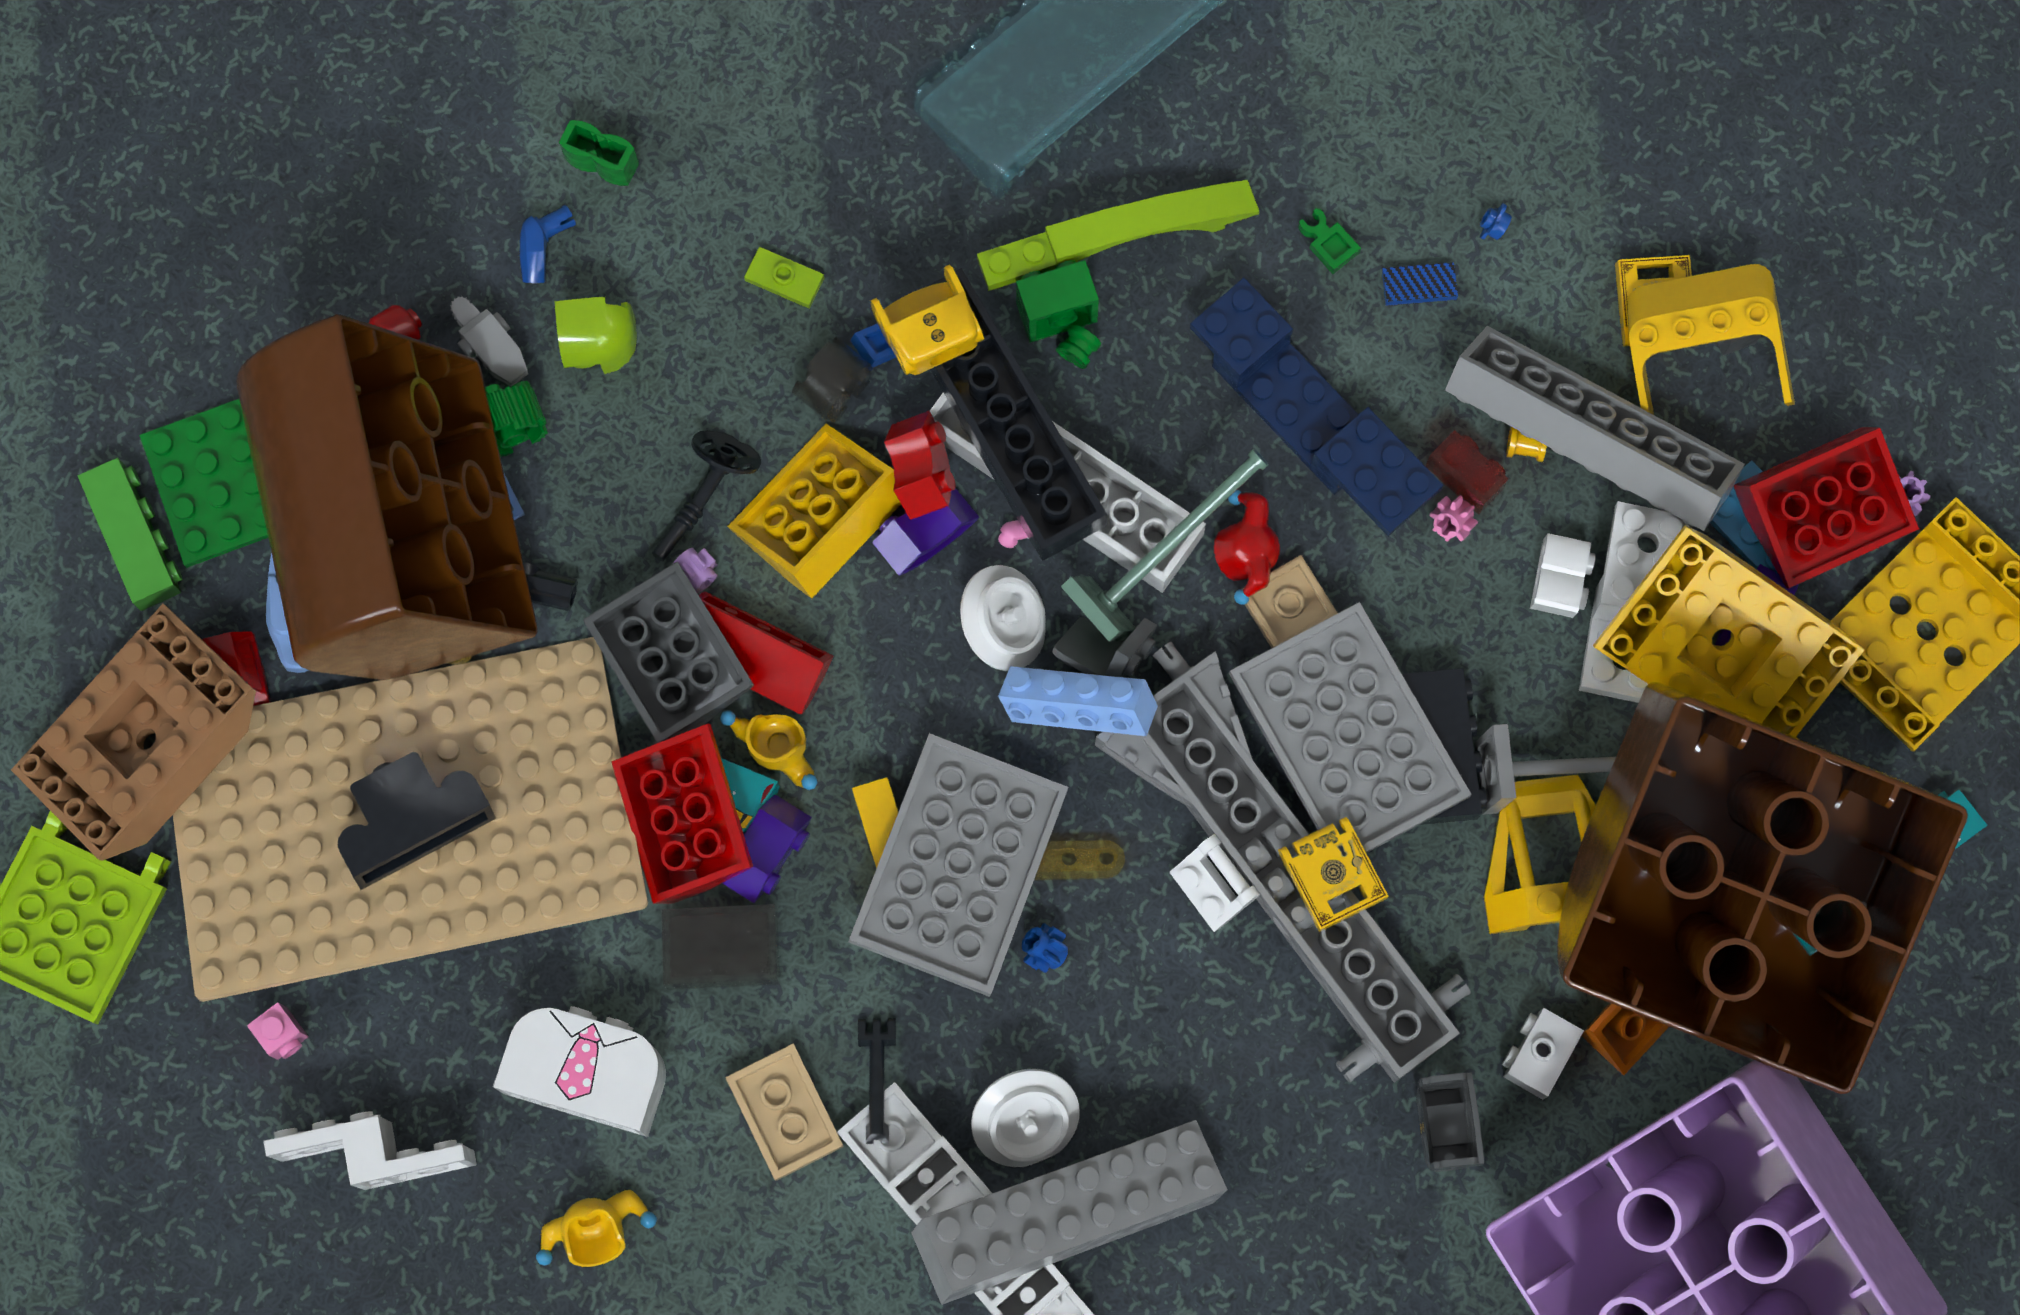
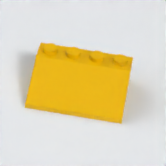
M826 423L727 527L791 584L810 598H813L901 505L893 491L895 482L894 469Z

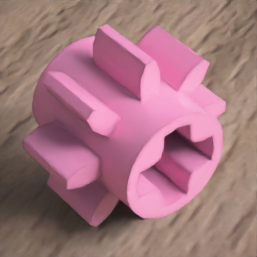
M1461 495L1452 502L1450 498L1445 496L1437 503L1438 507L1430 513V517L1434 519V528L1432 530L1444 537L1447 542L1455 536L1460 541H1463L1478 524V521L1473 518L1475 506H1471L1467 501L1463 500Z

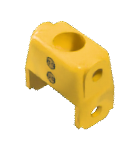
M950 264L944 267V276L947 282L914 291L896 300L885 309H883L877 298L870 300L875 319L906 375H918L973 350L978 342L984 340L982 330L968 303L965 291Z

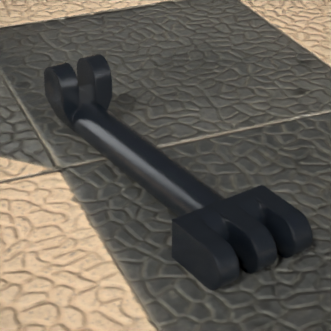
M873 1018V1032H866V1019H858V1046H869V1123L866 1125V1144H874V1140H881V1144H889V1126L884 1122L885 1046H896V1018H888V1032H881V1018Z

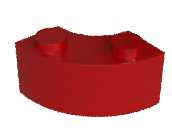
M930 410L892 424L884 441L894 468L895 482L893 491L910 520L949 506L951 491L955 490L956 487L944 445L946 441L945 430L940 422H935Z

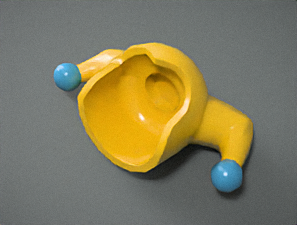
M726 710L721 714L720 721L722 724L730 726L735 736L747 743L749 753L759 765L769 770L782 771L796 786L807 790L815 789L818 782L814 776V770L803 755L806 750V735L803 727L796 719L787 715L774 714L764 716L760 714L749 720L736 717L731 710Z
M624 1190L606 1201L597 1198L582 1199L568 1208L564 1216L551 1220L542 1227L541 1250L537 1253L536 1259L540 1265L550 1264L553 1260L551 1251L555 1243L562 1241L568 1259L572 1264L581 1267L605 1264L617 1258L625 1249L622 1220L629 1213L638 1215L641 1225L648 1229L655 1226L657 1217L648 1211L640 1197L632 1190Z

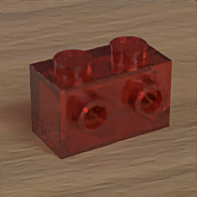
M1454 430L1432 452L1425 467L1457 496L1461 495L1463 500L1467 501L1471 506L1474 505V511L1479 515L1503 491L1509 478L1505 476L1506 471L1497 461L1486 459L1478 451L1479 447L1474 440L1465 434L1461 436Z

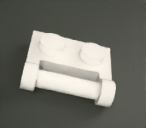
M1215 834L1204 840L1197 849L1170 871V874L1214 932L1223 927L1260 896L1254 885L1249 886L1220 847L1221 841ZM1207 856L1211 858V860L1214 862V864L1217 866V868L1220 870V872L1223 874V876L1226 878V880L1229 882V884L1232 886V888L1235 890L1238 896L1234 894V892L1231 890V888L1228 886V884L1225 882V880L1222 878V876L1219 874V872L1216 870V868L1213 866V864L1210 862Z

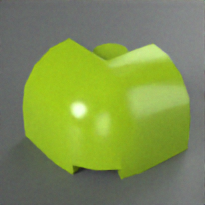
M605 297L554 301L559 349L564 368H590L600 364L603 373L607 374L619 370L629 362L636 349L637 331L635 314L628 302L621 303V306L606 304Z

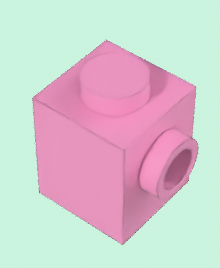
M278 1002L247 1025L266 1053L277 1060L281 1057L286 1059L295 1054L302 1047L301 1042L308 1038V1035L289 1009Z

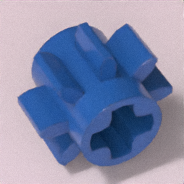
M1045 923L1042 924L1041 928L1034 927L1030 929L1022 941V950L1027 953L1023 961L1035 970L1040 969L1044 973H1047L1049 968H1058L1063 964L1068 954L1067 946L1062 943L1066 934L1054 926L1049 927Z

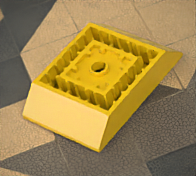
M1686 525L1593 644L1594 648L1647 684L1652 682L1664 684L1794 737L1799 734L1865 650L1825 616L1707 535ZM1720 629L1731 631V638L1728 643L1723 646L1712 644V637L1715 632Z

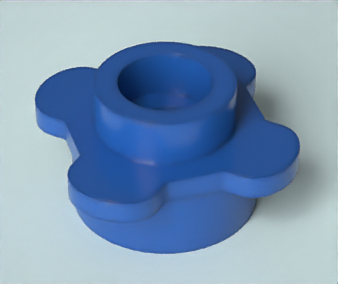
M1502 203L1499 208H1489L1480 222V227L1484 228L1480 235L1481 239L1484 240L1488 235L1498 240L1505 233L1512 219V216L1505 212L1506 204Z

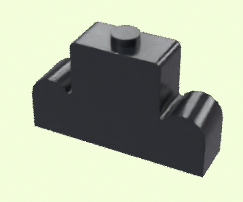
M412 752L394 762H386L377 766L370 775L351 784L350 790L362 810L368 825L355 824L347 827L338 837L337 845L360 890L493 821L496 817L481 787L472 774L466 771L452 772L443 779L441 787L438 788L419 754Z

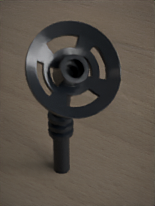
M700 431L693 436L691 441L693 450L709 464L711 471L691 502H685L684 508L679 510L680 515L677 514L674 517L676 522L652 552L655 558L664 562L686 531H692L694 528L692 524L696 525L698 523L697 518L703 516V508L725 475L729 473L751 474L758 471L761 465V458L750 445L738 441L732 435L718 431ZM711 443V445L705 446L704 449L700 447L702 444ZM737 452L740 453L743 457L739 458L737 456Z

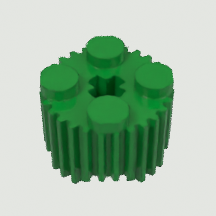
M521 381L511 386V388L506 387L505 389H502L499 384L485 387L500 457H506L514 453L512 447L528 439L534 444L540 442L541 438L546 437L545 435L548 434L545 426L546 420L529 381Z

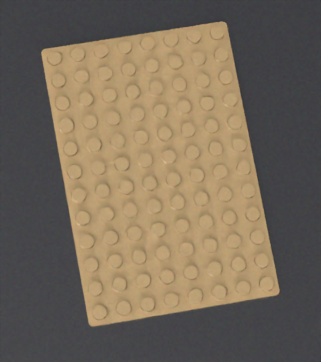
M590 637L413 673L394 679L379 680L253 706L249 731L173 814L194 993L197 999L203 1002L645 909L648 905L636 837L631 831L611 762L621 758L603 655L595 639ZM412 752L419 754L438 788L441 787L443 779L452 772L466 771L472 774L486 796L496 819L360 890L337 845L338 837L347 827L355 824L368 825L362 810L350 790L351 784L370 775L377 766L386 762H394Z

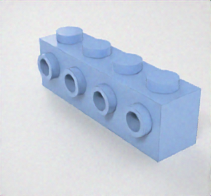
M1010 666L998 695L1011 722L1147 736L1158 707L1145 679Z

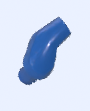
M566 205L539 219L530 216L523 222L520 233V265L523 282H546V248L549 242L548 238L576 225L573 218L570 219L573 215Z

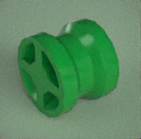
M1073 324L1068 329V338L1066 341L1059 343L1056 351L1068 362L1074 363L1078 368L1086 369L1090 363L1089 356L1092 352L1098 351L1101 342L1087 329Z

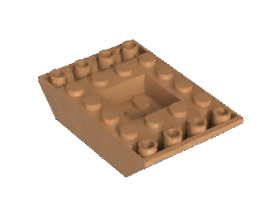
M162 604L17 762L11 771L97 859L103 861L147 844L249 731L256 691L165 604ZM155 733V743L149 749L144 750L143 744L145 739Z

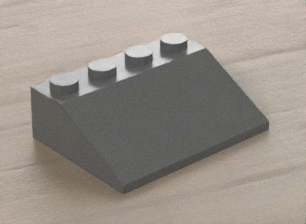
M678 561L583 619L657 743L706 724L754 686Z

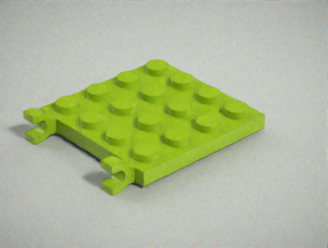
M50 811L42 830L31 826L0 885V979L92 1023L99 1024L167 888L159 885L158 882L164 877L171 861L151 852L140 876L107 860L101 861L92 853L59 839L65 833L67 827Z

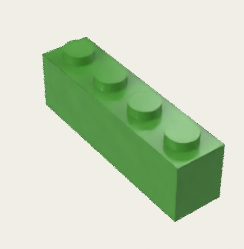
M115 458L78 475L132 603L140 611H143L180 594L181 590L177 582L183 580L176 563L173 560L168 562L164 554V550L169 548L162 531L160 529L154 530L150 519L155 517V514L146 497L140 499L136 487L140 486L141 482L133 466L126 467L119 458Z

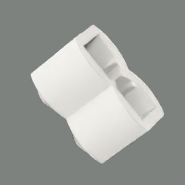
M1549 533L1545 536L1541 547L1530 609L1571 618L1578 613V609H1585L1589 589L1583 588L1585 574L1591 575L1595 562V554L1590 553L1591 542Z

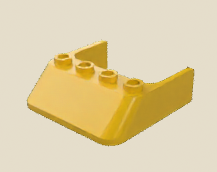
M1750 264L1644 285L1636 288L1630 294L1627 305L1629 342L1640 407L1654 415L1645 365L1652 355L1750 335H1763L1773 342L1784 403L1787 406L1795 405L1774 279L1771 272L1765 266Z

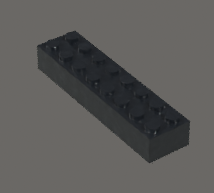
M960 268L955 273L979 323L984 340L978 342L973 350L930 369L1040 559L1044 561L1106 527L1107 513L962 268ZM943 277L928 286L944 283L947 281L945 277Z

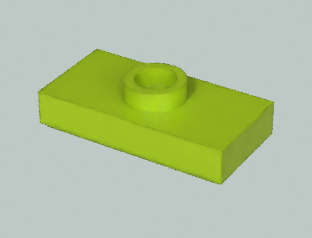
M762 247L758 248L744 276L746 282L809 309L825 278L824 274Z

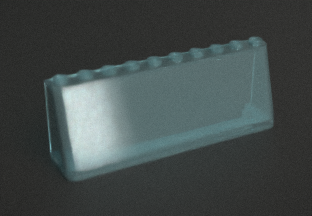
M1026 0L1018 13L1012 18L1010 16L1003 18L996 25L995 32L986 39L980 38L975 41L969 48L968 54L961 60H953L947 64L942 70L941 76L933 83H924L915 93L914 111L999 200L1011 190L1007 183L1016 174L1020 177L1025 173V165L1224 0Z

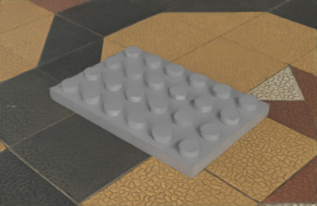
M1360 602L1230 670V677L1317 830L1333 823L1341 835L1344 832L1339 824V820L1347 817L1365 852L1368 853L1470 798L1472 795Z
M929 733L848 942L990 997L1068 787Z

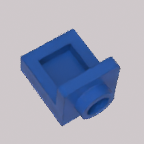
M878 323L854 333L850 340L869 369L896 358Z

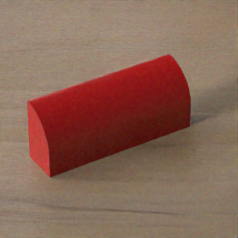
M706 591L700 593L699 597L753 682L754 686L751 690L800 715L803 714L823 681L834 656Z

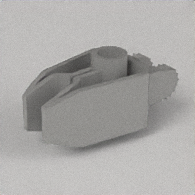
M467 297L454 298V301H451L452 305L450 307L454 319L457 320L461 327L458 332L462 339L457 344L466 356L472 358L477 356L494 378L510 387L527 376L528 370L521 350L508 335L507 331L510 330V327L498 312L492 315L487 309L480 313L473 303L467 300Z

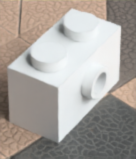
M1545 1008L1540 1010L1537 1016L1530 1013L1520 1030V1033L1525 1035L1520 1047L1512 1046L1502 1063L1504 1067L1508 1068L1503 1077L1542 1100L1547 1098L1584 1030Z

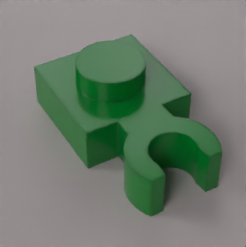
M1315 208L1312 216L1317 220L1318 225L1309 226L1302 219L1299 221L1298 228L1305 237L1315 239L1310 244L1309 249L1334 274L1360 253L1361 247L1338 222L1329 228L1326 225V216L1323 211Z

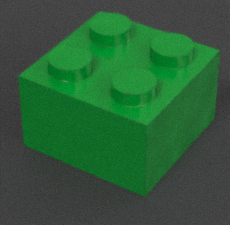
M1068 260L1058 264L1054 270L1044 273L1032 271L1023 275L1021 280L1016 281V305L1029 343L1067 332L1073 324L1083 327L1098 322L1099 298L1085 260L1077 263L1075 260Z

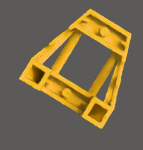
M1578 774L1515 782L1516 798L1498 814L1485 888L1484 902L1489 934L1527 930L1530 926L1560 923L1563 902L1569 882L1535 885L1522 819L1575 813L1582 842L1596 805ZM1508 834H1510L1521 888L1504 892Z

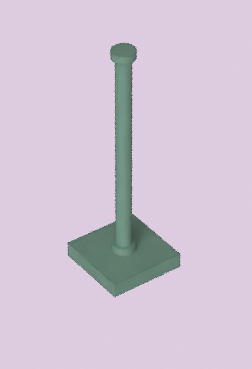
M1252 449L1248 453L1249 458L1107 592L1102 590L1091 576H1071L1061 585L1062 589L1109 642L1125 641L1136 628L1118 608L1117 602L1258 469L1264 470L1269 465L1258 451Z

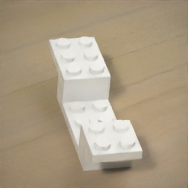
M895 1082L884 1091V1122L889 1126V1144H881V1140H874V1144H866L869 1105L837 1131L839 1136L916 1225L923 1218L992 1194L944 1136L941 1137ZM1053 1264L975 1292V1295L992 1315H1094Z

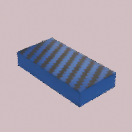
M1454 262L1382 269L1385 305L1457 300L1458 298Z

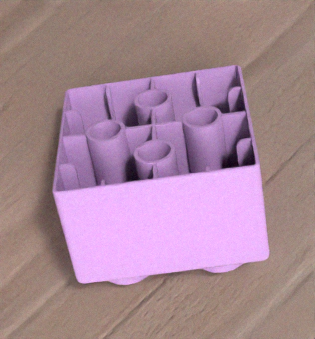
M1755 1060L1490 1223L1486 1229L1488 1241L1535 1315L1947 1314L1945 1301L1798 1077ZM1610 1162L1614 1170L1606 1166V1164Z

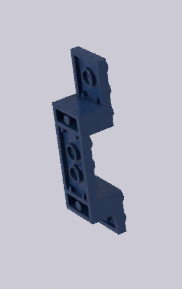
M1242 278L1190 323V329L1214 353L1212 367L1334 495L1343 489L1388 537L1442 490L1444 485L1369 407L1358 414L1290 343L1293 328L1245 278Z

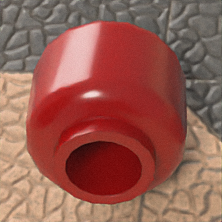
M391 305L369 320V324L417 340L421 338L419 328L422 327V323L412 309L406 310L400 305Z

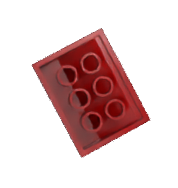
M1861 427L1734 485L1748 523L1786 588L1798 585L1919 529L1880 427Z
M711 724L702 725L611 761L631 831L636 837L641 865L653 904H674L706 892L753 868Z

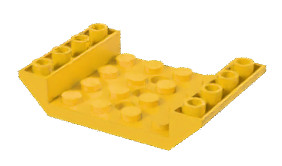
M1957 497L1831 620L1833 624L1865 649L1841 679L1840 683L1912 752L2020 644V556ZM1901 596L1906 599L1909 605L1908 612L1902 615L1893 612L1890 607L1891 597ZM1924 621L1931 623L1936 630L1935 638L1932 640L1922 639L1917 633L1918 623ZM1954 647L1962 653L1963 662L1961 665L1952 666L1946 662L1944 658L1946 648Z

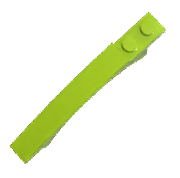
M1248 180L1222 183L1156 196L1045 227V232L977 253V260L987 289L990 291L1015 283L1029 272H1048L1054 270L1062 262L1068 260L1078 262L1100 251L1138 238L1181 230L1216 232L1225 229L1227 224L1258 215L1260 211Z

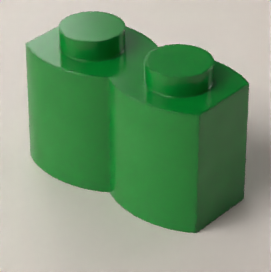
M579 120L569 121L559 141L564 158L570 165L581 171L597 172L605 181L615 185L628 186L639 165L635 149L627 140L617 135L601 134L596 127L587 122Z

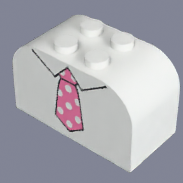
M573 1006L570 1007L569 1012L554 1008H541L529 1012L514 1026L493 1087L508 1096L648 1137L665 1085L666 1069L659 1052L643 1036L633 1032V1028L624 1021L607 1017L605 1023L599 1022L597 1017L592 1015V1012Z

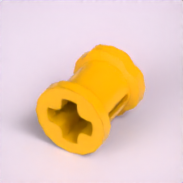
M1510 426L1506 457L1512 458L1516 454L1536 457L1538 462H1543L1547 446L1533 438L1522 435L1519 430Z

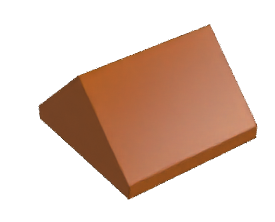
M1609 1003L1584 1030L1581 1036L1622 1075H1625L1669 1026Z

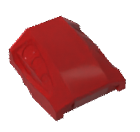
M252 631L228 632L202 639L256 691L253 706L271 703L256 636Z

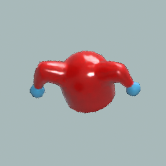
M1236 490L1228 498V501L1233 505L1243 503L1246 507L1242 521L1218 532L1214 540V554L1220 570L1226 577L1233 581L1248 579L1244 589L1237 590L1234 595L1236 603L1245 605L1248 603L1250 596L1268 586L1271 569L1275 566L1280 555V543L1275 531L1268 525L1269 503L1267 498L1258 493H1242Z

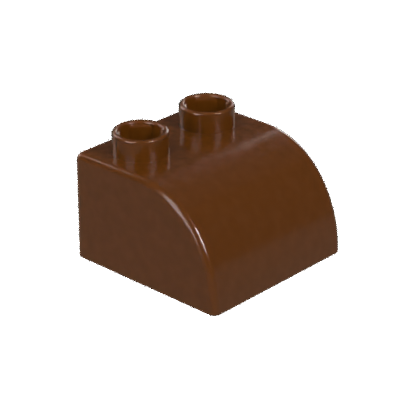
M336 314L274 340L245 361L237 375V390L294 660L302 668L321 673L389 680L530 639L537 635V622L483 376L476 359L342 314Z
M1652 682L1645 687L1585 831L1571 872L1558 930L1557 960L1560 975L1564 982L1574 989L1839 1094L1849 1093L1856 1083L1968 818L1967 811L1960 804L1917 785L1664 684ZM1794 934L1818 951L1809 956Z

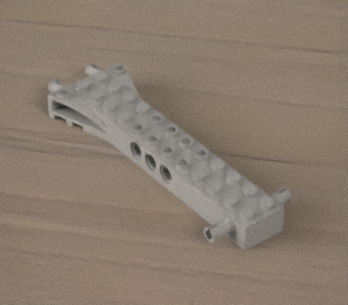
M1172 642L1164 645L1165 649L1163 650L1161 647L1154 653L1153 657L1158 660L1173 681L1153 695L1158 707L1147 736L1102 732L1096 736L1095 746L1159 790L1186 805L1207 835L1210 837L1215 834L1221 841L1220 847L1249 886L1254 885L1260 893L1256 900L1362 1039L1361 1046L1342 1060L1336 1062L1340 1072L1355 1064L1352 1069L1343 1075L1345 1079L1351 1083L1354 1081L1353 1079L1377 1063L1383 1067L1395 1083L1460 1034L1446 1016L1445 1011L1465 996L1470 995L1469 987L1465 984L1457 991L1452 992L1455 987L1464 981L1458 974H1455L1432 993L1428 992L1366 909L1321 932L1318 931L1278 852V849L1286 846L1292 858L1296 857L1297 854L1292 843L1309 834L1254 763L1238 715L1235 713L1228 686L1225 684L1216 651L1197 665L1190 667L1174 647V644ZM1350 890L1327 902L1333 913L1336 914L1360 901Z

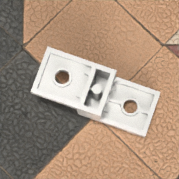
M1617 501L1614 509L1604 574L1596 587L1579 691L1639 703L1643 691L1648 684L1627 669L1617 668L1613 660L1594 648L1593 644L1685 525L1689 527L1681 518L1668 511ZM1642 537L1652 539L1656 544L1657 550L1652 553L1642 551L1638 546V539Z
M372 1111L353 1114L350 1116L351 1122L335 1123V1120L316 1122L312 1124L313 1130L298 1132L297 1128L274 1132V1139L264 1141L266 1156L281 1162L344 1148L350 1185L363 1190L477 1165L474 1150L464 1146L463 1143H457L456 1140L434 1144V1151L419 1152L418 1148L397 1152L392 1122L380 1117V1115H373Z

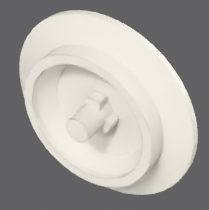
M994 565L978 571L967 583L961 600L960 614L965 637L975 654L989 666L1003 671H1008L1010 666L1024 668L1035 660L1044 644L1045 608L1042 599L1032 582L1024 574L1012 567Z
M1023 1069L1009 1073L993 1082L976 1102L971 1119L974 1140L985 1156L1001 1165L1026 1167L1059 1153L1073 1137L1079 1122L1080 1109L1078 1099L1072 1087L1062 1077L1050 1071Z

